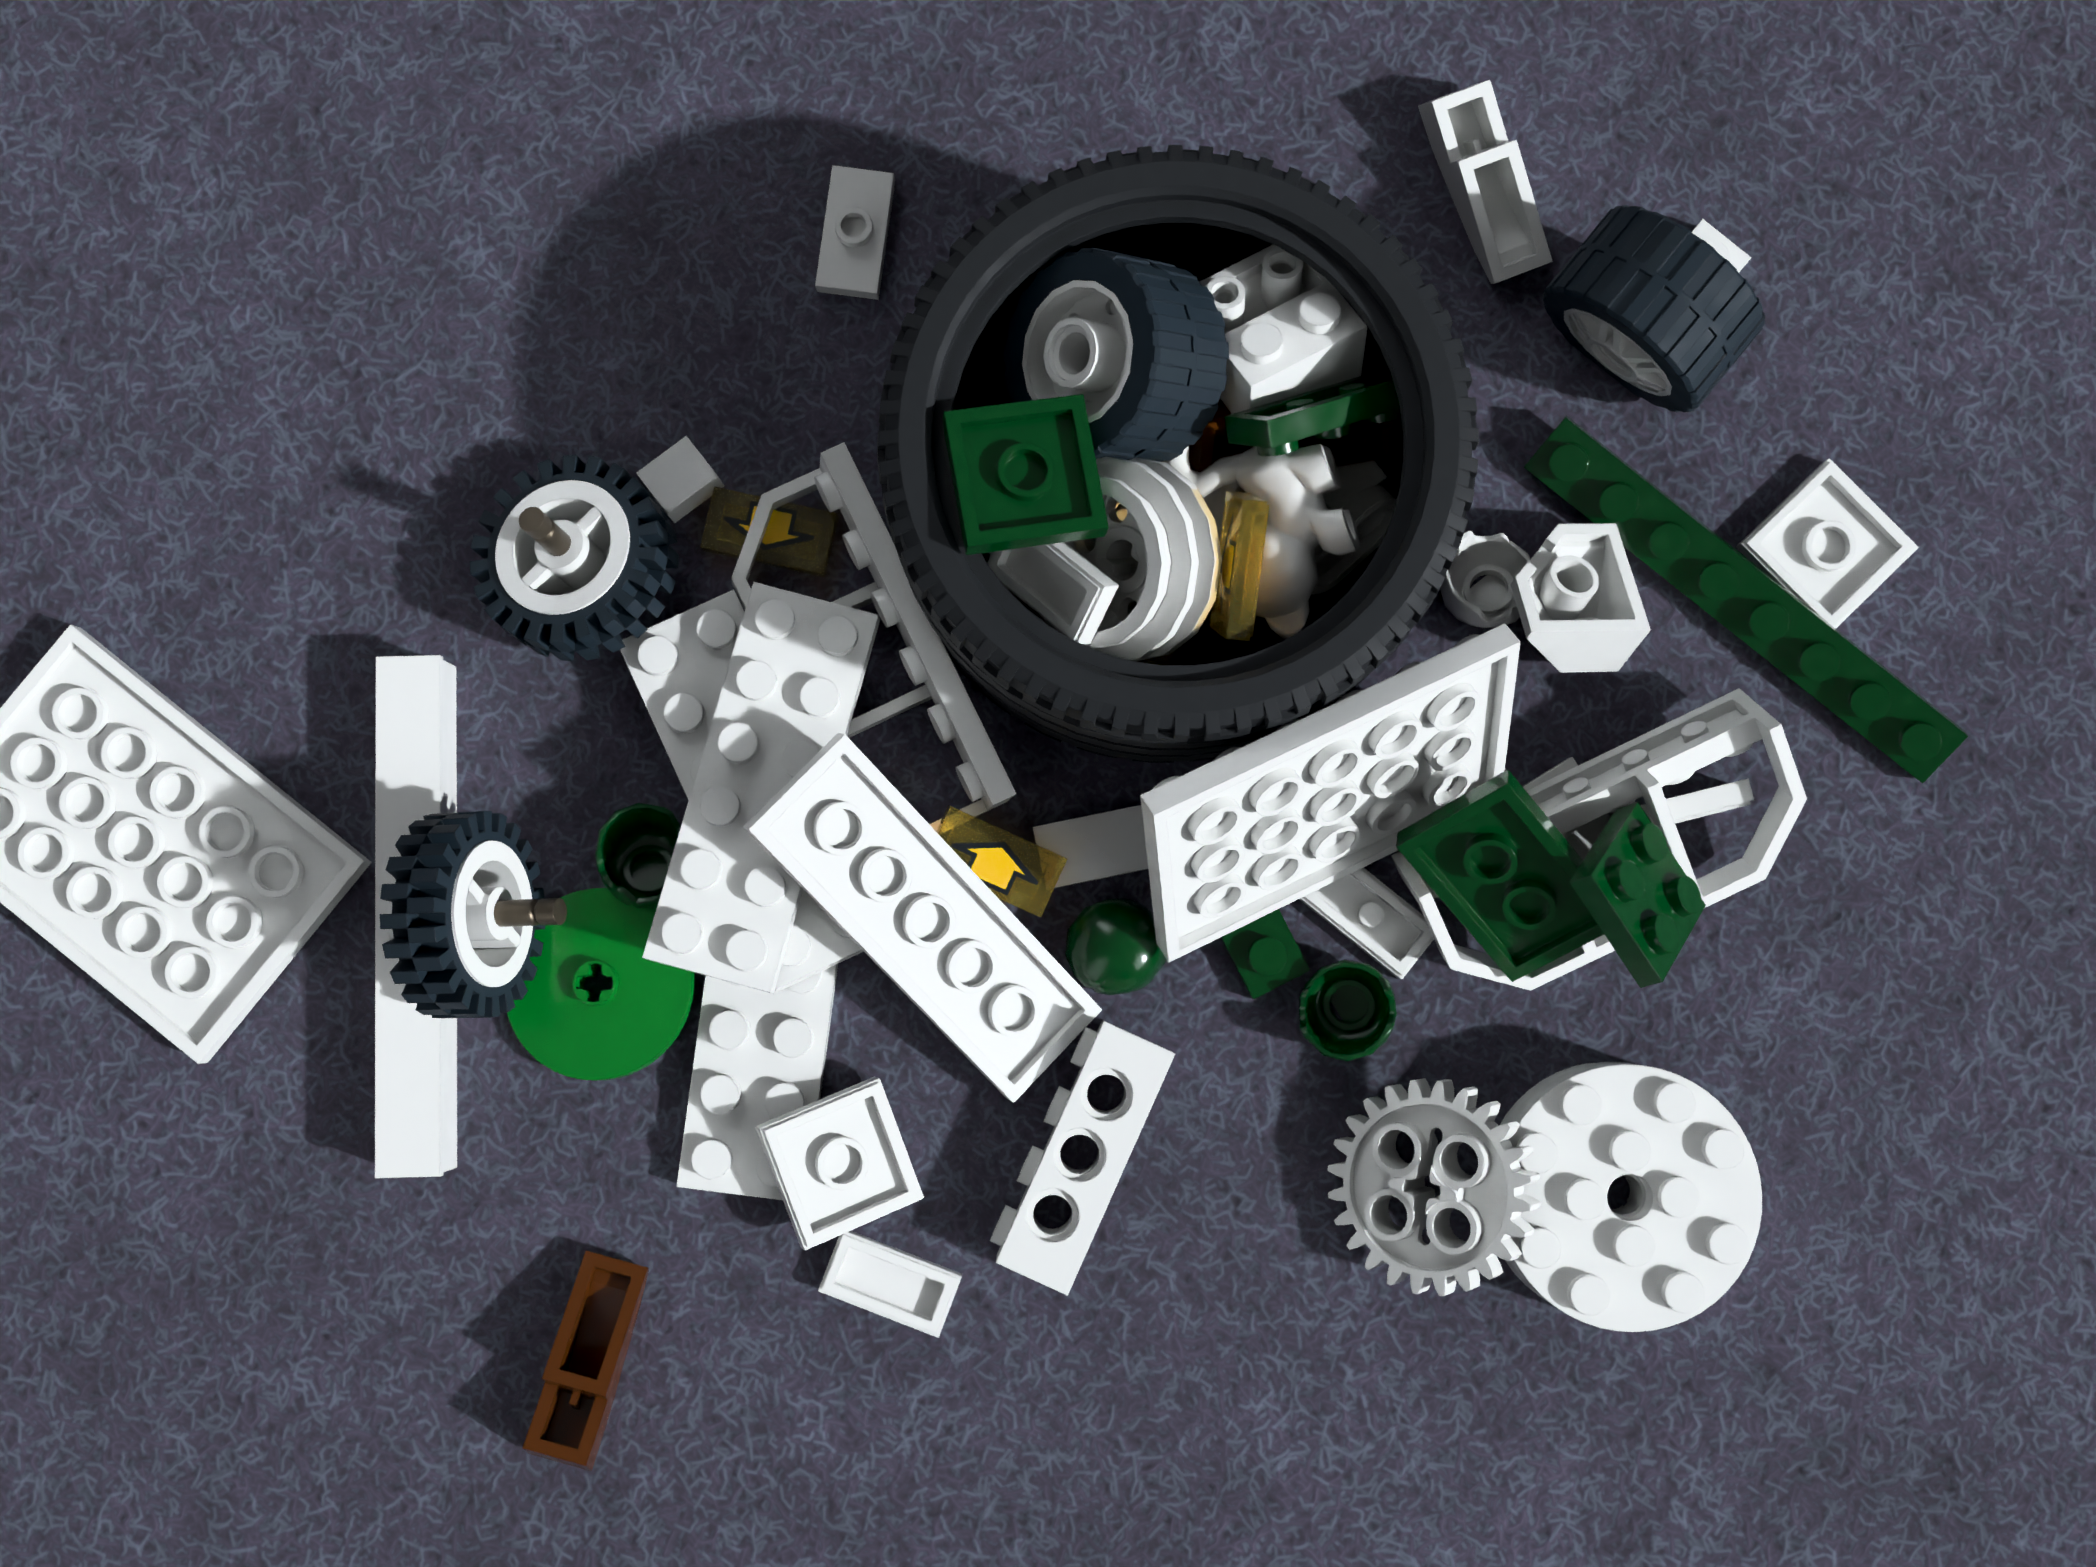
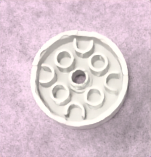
M1625 1062L1586 1063L1572 1066L1543 1079L1518 1099L1505 1115L1500 1125L1517 1121L1520 1125L1516 1133L1509 1139L1512 1146H1532L1533 1152L1528 1157L1519 1161L1521 1170L1540 1173L1539 1180L1524 1185V1194L1541 1202L1540 1208L1521 1212L1520 1217L1535 1230L1532 1235L1525 1238L1510 1237L1522 1254L1519 1258L1510 1262L1506 1261V1263L1516 1276L1538 1296L1567 1315L1584 1323L1614 1331L1643 1332L1671 1327L1702 1313L1719 1300L1738 1279L1751 1256L1760 1229L1762 1215L1760 1174L1750 1143L1731 1113L1705 1089L1680 1075L1659 1068ZM1624 1175L1630 1186L1628 1202L1617 1209H1610L1607 1201L1608 1189L1615 1179Z

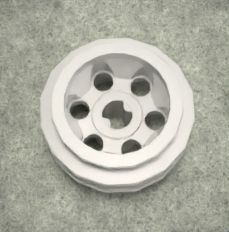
M1118 457L1096 459L1109 528L1105 537L1069 541L1066 543L1120 586L1092 643L1084 645L1102 653L1130 661L1170 655L1198 633L1216 600L1222 555L1215 519L1197 486L1170 464L1141 457L1131 460ZM1120 503L1128 510L1127 516L1123 521L1116 514V508ZM1134 599L1137 605L1128 615V604ZM1042 618L1043 622H1045L1053 629L1057 630L1050 623H1048L1045 619Z

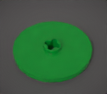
M591 888L576 891L561 897L567 908L566 920L562 925H545V929L535 930L534 938L544 943L542 955L529 957V959L538 970L534 980L524 981L528 992L522 1000H514L515 1008L507 1012V1016L520 1043L545 1067L575 1079L591 1081L617 1079L631 1075L653 1063L678 1037L687 1020L693 1000L694 972L642 958L657 908H636L632 904L626 905L618 900L608 888ZM601 966L602 975L612 978L613 985L611 990L601 991L599 1001H596L595 993L585 990L584 982L585 978L596 977L597 968Z

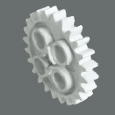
M1426 1078L1410 1080L1408 1093L1401 1084L1385 1087L1386 1102L1378 1096L1366 1098L1363 1103L1369 1118L1358 1114L1348 1116L1345 1120L1349 1128L1356 1135L1355 1138L1335 1139L1333 1143L1339 1151L1347 1156L1346 1161L1328 1165L1327 1170L1343 1178V1187L1328 1192V1198L1346 1202L1347 1210L1341 1213L1334 1222L1336 1225H1354L1357 1232L1346 1245L1349 1250L1367 1245L1371 1251L1366 1259L1365 1268L1371 1270L1384 1263L1389 1264L1387 1284L1391 1286L1402 1282L1410 1274V1285L1413 1294L1427 1291L1432 1280L1438 1295L1446 1296L1455 1292L1456 1280L1466 1292L1480 1286L1479 1272L1489 1280L1500 1276L1503 1270L1497 1256L1510 1262L1519 1258L1522 1254L1510 1237L1525 1238L1532 1235L1535 1230L1520 1217L1521 1212L1532 1211L1540 1208L1541 1202L1524 1194V1185L1539 1180L1540 1173L1521 1170L1519 1161L1528 1157L1533 1152L1532 1146L1513 1147L1509 1141L1518 1130L1519 1123L1514 1121L1498 1126L1494 1121L1499 1113L1501 1104L1498 1101H1493L1476 1108L1478 1088L1473 1086L1463 1088L1454 1098V1086L1450 1079L1436 1081L1432 1092ZM1436 1128H1439L1443 1135L1439 1145L1434 1133ZM1401 1131L1405 1132L1414 1144L1415 1154L1410 1164L1404 1162L1396 1151V1139ZM1463 1142L1470 1145L1478 1157V1168L1473 1176L1466 1174L1460 1168L1457 1161V1152ZM1429 1175L1430 1183L1440 1186V1196L1435 1197L1434 1189L1425 1186V1176ZM1392 1196L1398 1198L1404 1204L1407 1211V1221L1404 1228L1397 1226L1389 1215L1388 1205ZM1454 1208L1461 1211L1470 1223L1471 1233L1467 1241L1459 1239L1450 1227V1215ZM1425 1227L1430 1239L1429 1244H1426L1422 1239V1232Z

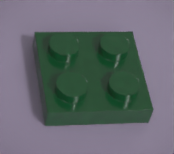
M1083 394L944 411L942 424L966 555L1105 537L1109 527Z
M1639 802L1615 810L1569 882L1640 988L1664 981L1706 906L1701 898L1697 884L1685 874L1667 847L1662 831L1650 821Z

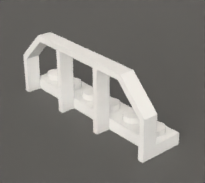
M845 442L821 452L819 469L761 495L731 578L732 585L745 610L751 592L747 581L774 509L816 490L819 491L829 512L840 509L850 529L849 532L842 535L847 551L858 570L868 566L875 582L832 603L859 609L873 602L886 628L896 624L907 646L899 650V655L911 681L915 686L923 682L925 683L924 686L852 719L847 737L850 738L933 699L935 705L927 709L928 715L942 743L945 744L953 740L964 762L956 767L957 775L969 799L974 802L929 824L940 835L1006 803L1016 795V792L940 637L930 625L914 597L893 540Z
M1740 688L1526 790L1564 838L1574 833L1578 827L1607 813H1614L1616 809L1630 805L1636 799L1643 796L1653 824L1662 831L1667 847L1685 874L1697 884L1701 898L1706 904L1705 908L1766 879L1807 800L1782 724ZM1763 739L1779 787L1743 857L1696 880L1661 787L1681 783L1690 778L1695 771L1724 757L1742 754L1749 750L1753 743ZM1401 852L1391 855L1401 878L1419 904L1442 957L1452 970L1531 991L1615 951L1606 936L1602 935L1512 982L1487 953L1453 944L1433 899L1438 897V895Z

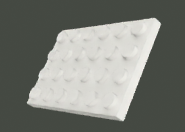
M1504 623L1481 635H1469L1459 641L1453 648L1424 662L1410 663L1401 668L1394 676L1364 690L1348 692L1339 698L1335 704L1303 719L1298 718L1284 723L1275 732L1246 746L1227 749L1218 755L1214 761L1182 776L1168 777L1159 782L1152 790L1140 795L1156 944L1167 961L1171 962L1398 851L1396 842L1399 831L1504 772L1521 642L1510 628Z
M70 624L0 708V903L197 1064L208 1063L372 862L86 631Z

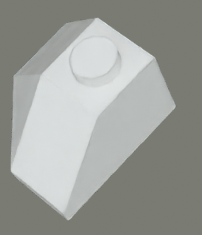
M1616 523L1558 524L1511 583L1526 639L1560 673L1618 672L1651 630Z

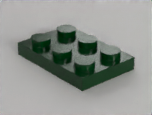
M1508 769L1397 833L1396 848L1512 982L1604 935L1569 883L1583 862V859Z

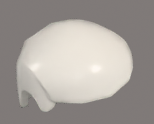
M1472 531L1464 532L1459 549L1450 570L1447 569L1445 579L1440 588L1445 607L1458 620L1471 626L1492 628L1504 623L1508 625L1516 622L1520 615L1511 583L1525 564L1530 561L1529 554L1512 541H1509L1504 533L1491 536H1476ZM1486 575L1484 578H1482L1479 582H1477L1475 585L1471 587L1475 579H1477L1480 576Z

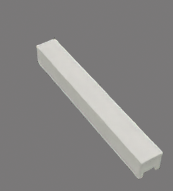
M441 655L376 657L375 1178L441 1177L443 1172L457 1168V1018H432V1015H423L416 1011L417 1003L406 1002L401 995L406 984H395L390 974V971L399 962V958L385 959L382 944L391 939L388 929H380L379 915L390 914L392 910V902L382 900L380 896L382 884H395L396 879L385 869L389 857L401 856L395 846L400 836L411 835L408 826L415 820H424L423 816L457 812L456 666L444 661Z

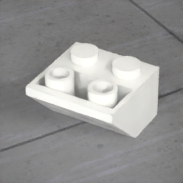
M1273 244L1199 282L1202 286L1207 287L1215 298L1214 303L1218 311L1222 313L1225 322L1226 342L1229 343V359H1227L1226 375L1228 376L1225 390L1222 391L1220 399L1232 414L1361 376L1367 325L1340 292L1324 276L1301 259Z

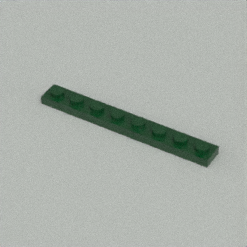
M1568 416L1563 418L1525 464V469L1593 523H1616L1623 546L1922 784L1968 737L1965 730Z

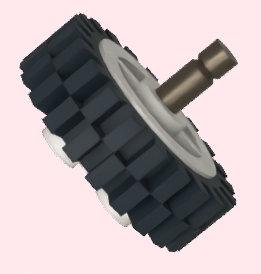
M577 455L563 456V470L559 469L550 459L539 462L537 466L541 476L540 480L535 481L523 470L513 477L522 490L519 495L513 498L506 490L501 488L493 497L494 500L505 508L501 516L499 517L484 510L478 521L491 534L490 537L473 535L471 549L483 558L482 560L470 561V574L481 582V584L473 588L477 599L488 606L484 610L490 618L536 653L549 657L550 653H552L561 661H574L575 652L585 660L600 658L598 645L603 644L612 653L624 648L625 645L619 635L621 632L627 629L638 639L648 630L638 620L640 615L646 610L658 618L665 608L654 596L657 590L672 594L676 581L665 569L678 568L679 554L670 546V544L678 542L673 527L667 522L670 518L661 505L635 477H632L619 465L613 463L610 467L602 458L590 455L587 464Z
M492 811L423 816L424 820H415L408 826L411 835H401L395 846L401 856L389 857L385 869L396 879L395 884H382L380 899L392 902L390 914H379L380 929H388L391 939L382 944L385 959L399 958V962L390 971L391 977L395 984H406L401 995L407 1003H417L416 1011L423 1015H432V1018L498 1017L500 1013L509 1012L515 1008L514 1000H522L528 990L524 981L534 980L538 969L529 957L541 956L544 944L534 938L535 930L545 929V925H562L567 916L566 904L562 898L545 899L543 887L533 888L532 881L541 874L537 861L525 862L533 849L527 839L518 840L521 829L515 823H506L507 816L501 813H492Z

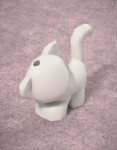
M1317 444L1302 447L1284 455L1259 456L1257 447H1253L1241 454L1219 458L1201 472L1191 470L1189 446L1183 450L1180 456L1173 460L1162 461L1170 464L1195 484L1202 497L1225 485L1237 482L1250 497L1262 506L1266 514V522L1247 527L1232 539L1236 542L1230 596L1254 616L1265 618L1269 627L1283 639H1287L1302 631L1310 613L1309 599L1319 581L1314 548L1320 544L1326 552L1343 555L1358 551L1361 546L1350 510H1329L1325 505L1323 494L1341 488L1338 469L1331 449L1325 445ZM1219 541L1221 555L1223 553L1225 541Z

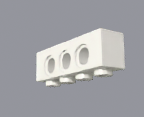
M1104 1020L1101 1021L1097 1032L1087 1027L1084 1029L1070 1061L1081 1067L1070 1091L1061 1086L1058 1087L1043 1121L1054 1126L1044 1150L1032 1145L1017 1178V1182L1027 1186L1017 1210L1005 1205L990 1241L1000 1246L996 1256L997 1264L1068 1296L1175 1053ZM1098 1076H1115L1124 1086L1123 1099L1112 1110L1103 1111L1096 1109L1088 1101V1087ZM1074 1135L1088 1136L1098 1146L1096 1160L1085 1169L1070 1168L1063 1162L1060 1156L1063 1143ZM1045 1196H1060L1071 1206V1216L1063 1226L1053 1229L1046 1228L1036 1220L1033 1212L1035 1205Z

